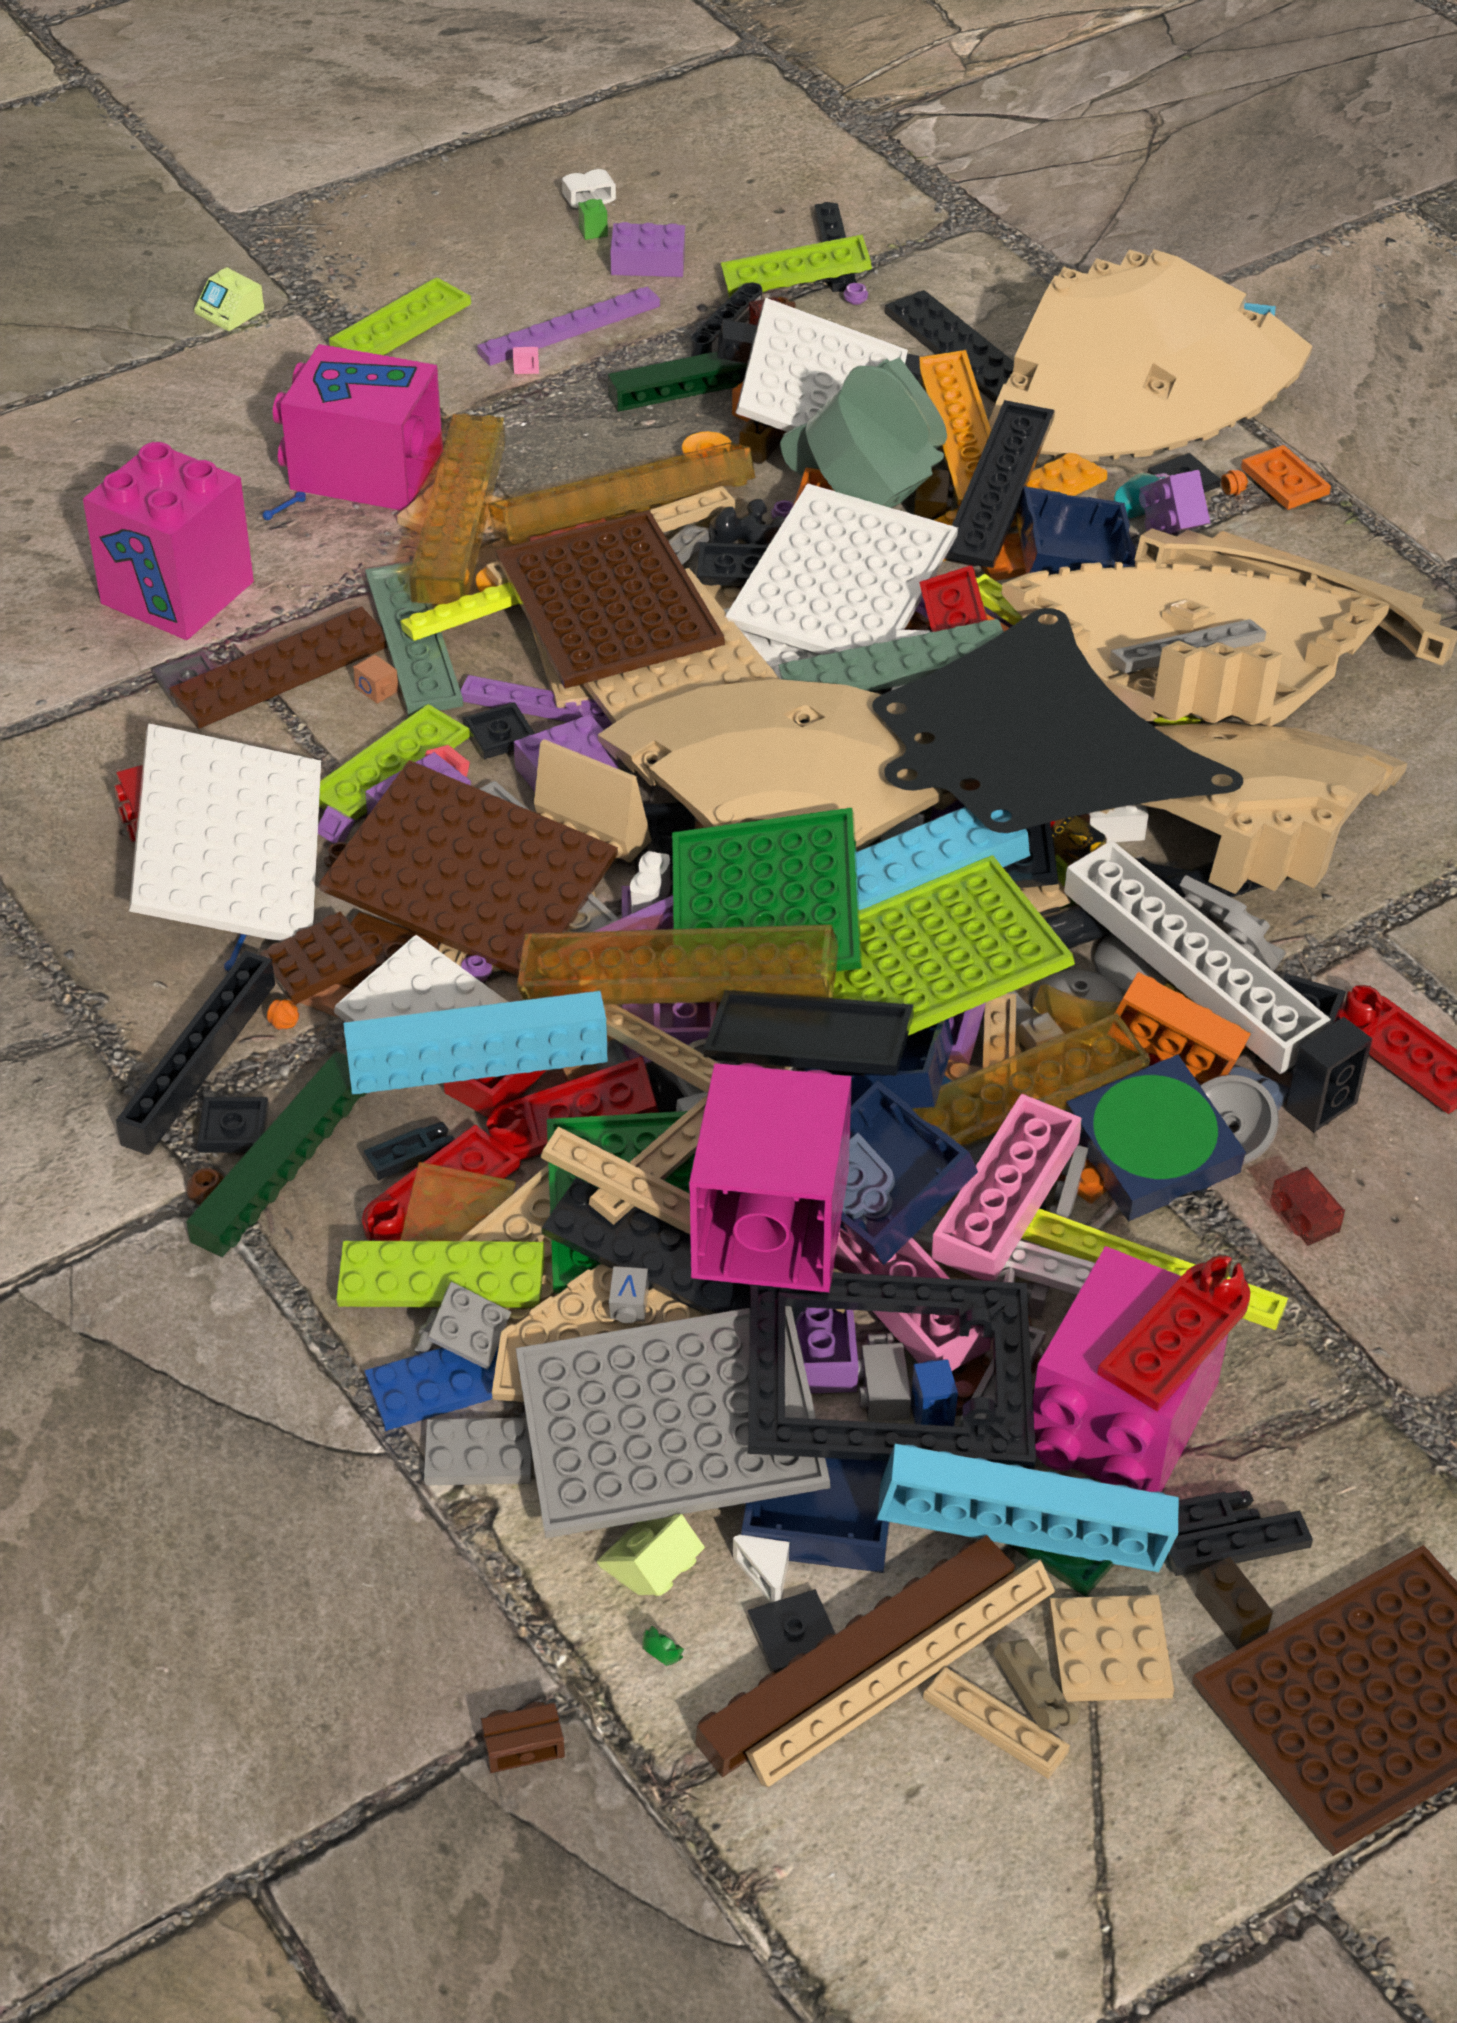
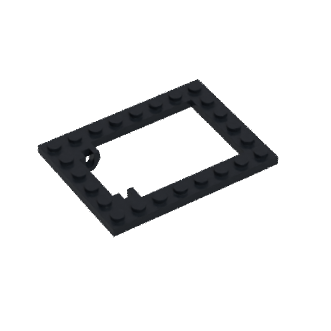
M833 1272L830 1293L750 1284L747 1454L889 1461L894 1445L900 1444L914 1445L921 1449L937 1452L946 1451L954 1455L974 1459L983 1458L990 1462L1006 1465H1020L1027 1469L1035 1468L1036 1447L1027 1283ZM785 1306L959 1316L960 1336L966 1337L969 1336L971 1325L982 1326V1337L993 1338L995 1402L987 1397L970 1399L963 1405V1427L785 1417ZM978 1413H985L986 1419H977L974 1416Z

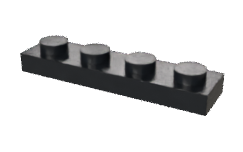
M1299 1510L1177 1536L1167 1557L1175 1576L1202 1571L1228 1557H1231L1236 1564L1311 1548L1313 1538Z

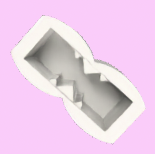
M596 169L585 174L572 173L562 178V194L573 208H578V202H585L589 199H602L603 204H607L616 199V184L606 170Z
M648 851L641 857L639 872L632 878L630 883L631 914L663 900L668 895L671 886L669 855Z

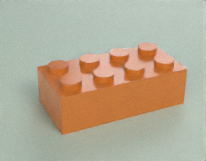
M1140 972L1136 974L1105 1032L1146 1055H1157L1160 1062L1178 1054L1196 1081L1201 1085L1216 1077L1228 1075L1251 1033L1242 1029L1239 1025L1227 1021L1213 1013L1210 1009L1198 1005L1181 993L1169 989L1158 983L1154 978Z

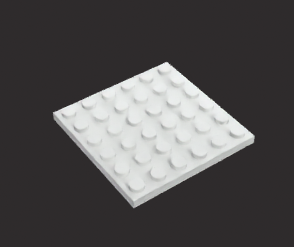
M765 298L736 413L788 432L797 426L807 423L812 416L842 389L844 380L856 366L877 367L886 359L892 361L898 357L905 364L908 350Z

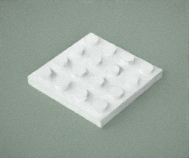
M415 935L337 1003L334 1013L345 1022L506 1003L508 1001L418 935Z

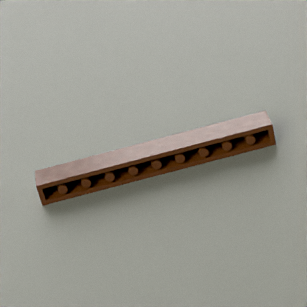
M988 1535L977 1542L974 1540L969 1541L960 1549L957 1555L949 1560L946 1558L940 1560L933 1566L931 1572L921 1579L915 1577L895 1596H886L881 1599L874 1607V1610L865 1616L861 1614L855 1616L848 1622L845 1629L836 1635L828 1634L822 1638L812 1651L807 1654L800 1653L791 1659L787 1667L777 1674L775 1672L767 1674L760 1680L757 1687L748 1693L741 1692L734 1696L728 1703V1706L718 1713L710 1712L699 1721L696 1729V1746L723 1778L749 1760L745 1753L746 1751L1014 1572L1015 1565Z

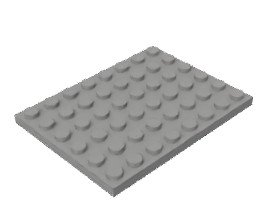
M785 1306V1417L816 1419L792 1308ZM750 1308L516 1348L545 1538L830 1488V1478L825 1458L747 1454Z

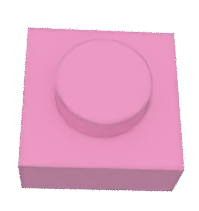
M513 347L514 374H539L538 347Z

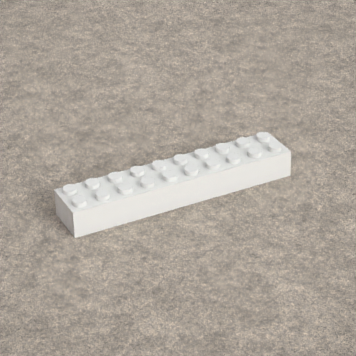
M1113 840L1067 867L1064 889L1066 895L1192 1001L1210 1009L1216 1015L1239 1025L1242 1029L1251 1033L1245 1045L1279 1074L1296 1064L1297 1048L1300 1043L1306 1038L1311 1039L1330 1023L1331 1019Z

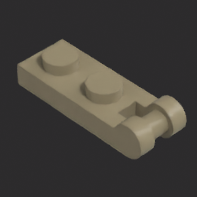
M1028 1639L1003 1642L997 1645L993 1652L994 1656L1041 1730L1055 1729L1058 1724L1063 1727L1071 1726L1078 1722L1079 1713L1077 1707L1073 1703L1066 1701Z

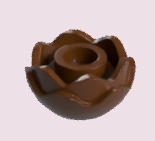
M205 1168L196 1171L190 1176L186 1184L188 1198L201 1205L225 1177L214 1169Z

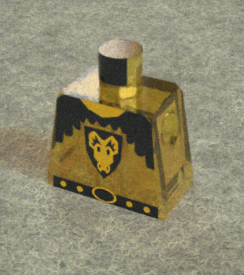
M1078 816L1065 818L1052 832L1055 855L1058 854L1068 866L1105 845L1107 842L1105 834Z

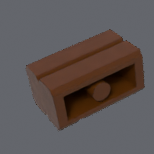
M533 1702L522 1710L508 1712L501 1709L491 1712L485 1718H480L482 1739L490 1773L565 1757L564 1738L555 1702L550 1704Z

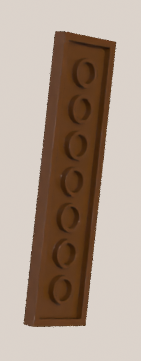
M361 606L169 688L170 695L175 698L177 705L195 726L200 729L387 648L386 639L382 627Z

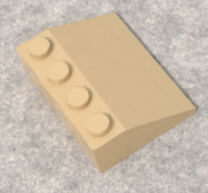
M543 739L540 742L534 797L536 813L618 847L616 858L631 863L652 841L636 776Z

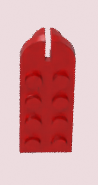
M972 565L919 582L932 632L988 620Z
M1358 985L1352 988V992L1348 991L1338 1020L1343 1017L1347 1018L1372 1038L1369 1055L1448 1115L1457 1109V1049L1391 1000L1382 996L1375 988L1367 985Z
M643 1056L499 1106L491 1112L487 1120V1127L492 1138L522 1160L542 1154L543 1149L548 1143L547 1119L659 1113L646 1063Z
M474 1125L372 1200L365 1207L362 1214L363 1232L369 1241H423L520 1168V1158L477 1125Z
M1215 1256L1205 1263L1189 1268L1098 1365L1097 1374L1158 1412L1246 1314L1251 1293L1249 1285L1244 1279V1270L1241 1264L1237 1263L1233 1267L1230 1279H1227L1232 1258L1229 1256Z

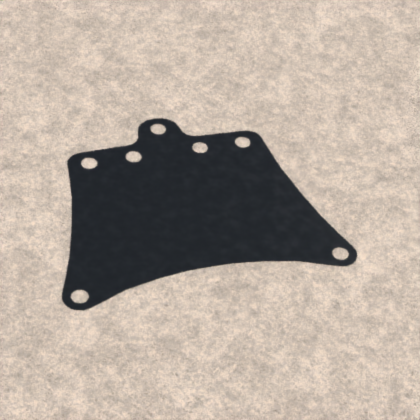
M1053 608L1038 609L1030 613L1011 628L969 654L927 676L877 697L872 704L874 711L906 746V752L888 763L885 767V777L895 787L903 790L916 791L932 787L946 789L987 828L998 833L1016 832L1068 817L1167 799L1230 793L1240 789L1243 785V777L1239 772L1191 751L1160 732L1123 703L1089 665L1076 644L1067 615ZM1044 614H1052L1058 618V621L1051 625H1045L1040 623L1038 618ZM891 703H902L906 705L907 710L901 714H892L887 711V706ZM928 732L935 736V740L928 744L918 743L914 738L916 734ZM902 769H912L918 773V776L914 780L904 781L897 777V773ZM1225 774L1230 776L1233 782L1228 786H1217L1212 783L1211 779L1215 775ZM972 778L980 782V787L976 790L967 791L960 787V782L964 779ZM1000 809L1007 810L1012 814V818L1006 822H997L991 818V813Z

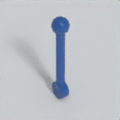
M297 492L295 497L271 511L265 510L262 514L263 518L267 521L271 520L274 514L290 505L305 501L306 494L304 492Z
M240 934L230 960L224 963L226 971L229 972L235 964L244 940L248 935Z

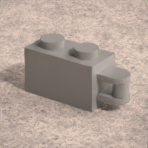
M892 1333L867 1334V1345H862L861 1359H858V1380H863V1387H859L860 1408H866L868 1422L909 1419L911 1394L903 1343H893Z

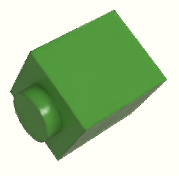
M589 199L585 202H578L579 228L584 239L607 237V210L602 199Z

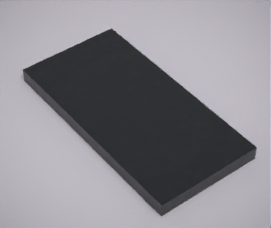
M724 990L703 1053L704 1057L715 1061L897 1076L914 1016V1008L912 1004Z

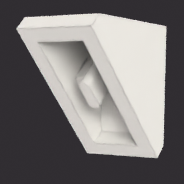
M739 1534L733 1538V1559L769 1603L782 1600L789 1564L790 1542Z

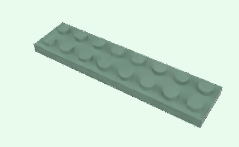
M412 561L365 569L366 580L380 626L384 632L393 667L397 670L398 685L408 716L415 714L427 704L438 710L463 707V697L442 633L438 632L413 641L402 631L400 620L409 618L414 613H423L434 609L419 562Z
M998 619L986 620L980 623L875 643L869 646L818 655L807 659L793 660L778 664L781 680L842 684L872 692L909 684L969 654L1004 631Z

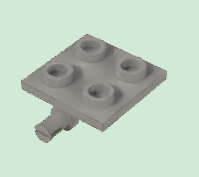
M450 1282L439 1309H432L426 1324L421 1325L419 1330L420 1339L414 1350L418 1355L429 1352L433 1342L488 1370L499 1345L501 1331L505 1329L511 1311Z

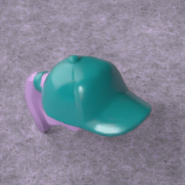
M1144 472L1136 474L1117 489L1114 494V501L1125 503L1128 519L1144 515L1145 510L1139 501L1140 488L1170 475L1166 473L1153 475Z

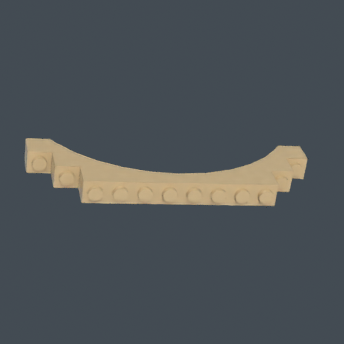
M1151 528L1140 536L1134 561H1155V567L1172 568V562L1194 563V569L1206 570L1211 569V564L1232 566L1231 572L1247 574L1248 569H1253V575L1269 577L1270 572L1291 575L1290 581L1306 585L1307 580L1317 582V588L1331 591L1333 586H1337L1389 604L1388 614L1378 626L1402 641L1416 657L1442 666L1452 657L1457 641V631L1439 625L1441 614L1423 609L1424 598L1224 531L1211 538L1190 530L1174 536Z

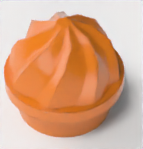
M1229 470L1227 474L1221 477L1222 489L1226 495L1234 494V496H1237L1246 489L1248 479L1242 471Z
M288 999L274 1000L267 1012L268 1022L272 1023L274 1028L279 1030L293 1028L299 1020L298 1008Z

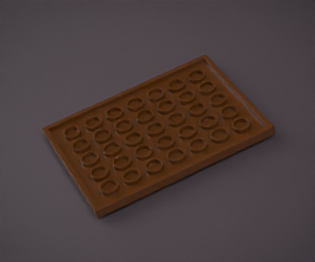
M650 510L495 550L496 559L564 689L725 645V637Z
M409 760L322 878L319 888L324 893L465 954L483 957L486 963L533 983L540 973L535 958L556 949L559 939L563 936L565 930L566 932L568 931L570 923H573L578 915V911L583 908L589 895L593 893L618 855V847Z
M1424 1545L1193 1675L1192 1683L1332 1856H1335L1457 1782V1581Z

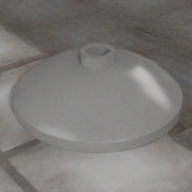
M1114 934L1106 936L1099 943L1094 959L1096 971L1112 981L1120 989L1121 993L1126 994L1138 972L1154 978L1158 983L1171 990L1176 987Z
M1067 969L1049 975L1040 981L1033 993L1032 1008L1040 1014L1048 1012L1064 1032L1063 1038L1092 1040L1109 1034L1105 1030L1121 1003L1123 995L1120 989L1103 975L1084 969Z
M1239 1075L1220 1076L1202 1084L1201 1088L1228 1127L1239 1126V1129L1233 1134L1246 1151L1243 1165L1260 1157L1273 1142L1279 1122L1278 1110L1269 1091L1259 1082Z

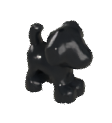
M762 499L750 501L747 505L748 514L741 518L737 517L733 507L728 506L715 513L709 524L710 543L733 544L736 540L741 539L746 544L770 545L785 518L777 516L770 525L762 521V515L767 513V507Z

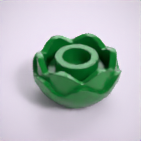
M653 1626L649 1630L645 1629L641 1640L643 1650L665 1666L673 1665L683 1658L684 1648L680 1645H675L670 1638L659 1633L658 1629Z

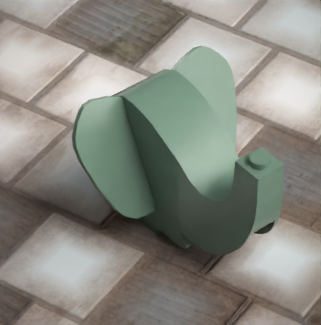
M898 357L892 361L886 359L877 367L856 366L844 380L842 389L812 416L807 423L786 432L781 439L780 446L786 464L801 476H803L805 468L820 469L822 475L835 492L894 508L933 475L931 467L937 465L944 457V454L937 450V448L945 444L947 431L936 406L901 358Z

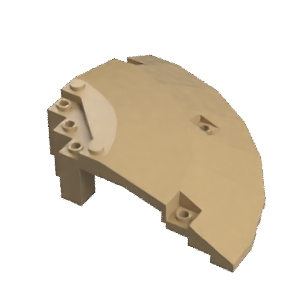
M1129 249L1120 265L1096 258L1087 274L1063 267L1060 274L1054 276L1014 356L1013 372L1007 383L1003 384L988 422L992 431L1004 400L1055 410V417L1040 454L1054 455V459L1057 460L1067 453H1076L1090 462L1099 461V457L1113 456V460L1119 459L1120 455L1133 454L1134 458L1151 456L1153 451L1167 448L1169 451L1187 446L1188 441L1201 438L1202 441L1208 440L1218 435L1220 429L1226 426L1232 428L1235 426L1236 421L1244 417L1248 420L1258 415L1267 402L1275 400L1277 394L1283 388L1287 389L1299 378L1311 354L1312 345L1270 312L1267 315H1262L1244 309L1246 293L1189 262L1153 249L1150 256Z
M1135 561V567H1123L1121 562H1115L1114 568H1102L1101 563L1081 564V569L1076 571H1070L1068 567L1059 568V574L1049 575V572L1046 570L1027 573L1003 583L1001 592L1022 618L1043 608H1053L1064 612L1069 619L1076 644L1091 668L1123 703L1145 721H1153L1160 716L1167 720L1176 721L1189 714L1201 716L1204 721L1216 723L1229 716L1241 718L1246 724L1272 726L1286 719L1335 677L1338 657L1346 652L1353 655L1385 618L1389 609L1388 603L1362 593L1333 586L1331 591L1317 588V582L1307 580L1306 585L1290 581L1291 575L1270 572L1269 577L1253 575V569H1248L1247 574L1231 572L1232 566L1211 564V569L1206 570L1194 569V563L1172 562V568L1155 567V561ZM1044 614L1038 618V621L1045 625H1051L1056 623L1058 618L1052 614ZM1251 619L1266 631L1264 642L1255 643L1247 647L1233 648L1217 642L1205 648H1196L1184 642L1176 641L1162 648L1159 667L1145 668L1134 673H1124L1110 661L1111 650Z
M771 679L705 686L634 710L598 734V741L616 760L620 758L633 773L637 771L650 786H655L658 783L685 805L705 828L853 808L856 852H859L897 824L933 805L937 810L940 809L942 811L958 800L946 789L932 787L916 791L903 790L895 787L885 777V767L891 761L902 756L906 752V746L872 707L873 701L881 696V694L848 685ZM891 703L887 706V711L892 714H901L907 710L906 705L902 703ZM803 719H806V720H808L809 722H808V723H801L800 721L803 720ZM928 732L916 734L914 739L918 743L928 744L935 740V736ZM651 760H656V761H657L655 764H649V763H648V762H650ZM902 769L897 773V777L904 781L914 780L918 776V773L912 769ZM968 778L960 782V787L964 790L972 791L980 787V782L976 779Z
M1229 722L1157 726L1155 728L1191 751L1239 772L1243 777V785L1240 789L1230 793L1167 799L1142 803L1141 805L1167 810L1221 835L1208 881L1216 886L1236 894L1247 879L1276 891L1288 876L1315 888L1327 872L1341 826L1368 793L1379 796L1382 790L1387 791L1390 785L1395 786L1405 773L1408 763L1369 746L1297 728ZM1218 774L1213 776L1211 781L1217 786H1228L1233 782V779L1228 775ZM1115 808L1103 810L1100 812L1107 814L1110 810L1113 811Z

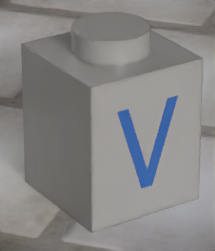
M613 1266L609 1297L610 1319L618 1320L622 1323L645 1322L649 1289L648 1269Z

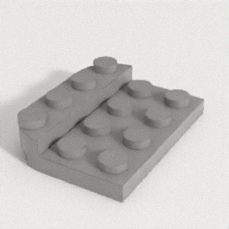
M1185 875L1179 884L1186 895L1184 899L1274 972L1286 952L1267 942L1264 938V934L1270 927L1269 923L1264 919H1259L1249 914L1246 910L1247 906Z

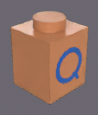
M376 654L353 666L355 688L378 704L399 691L397 670Z

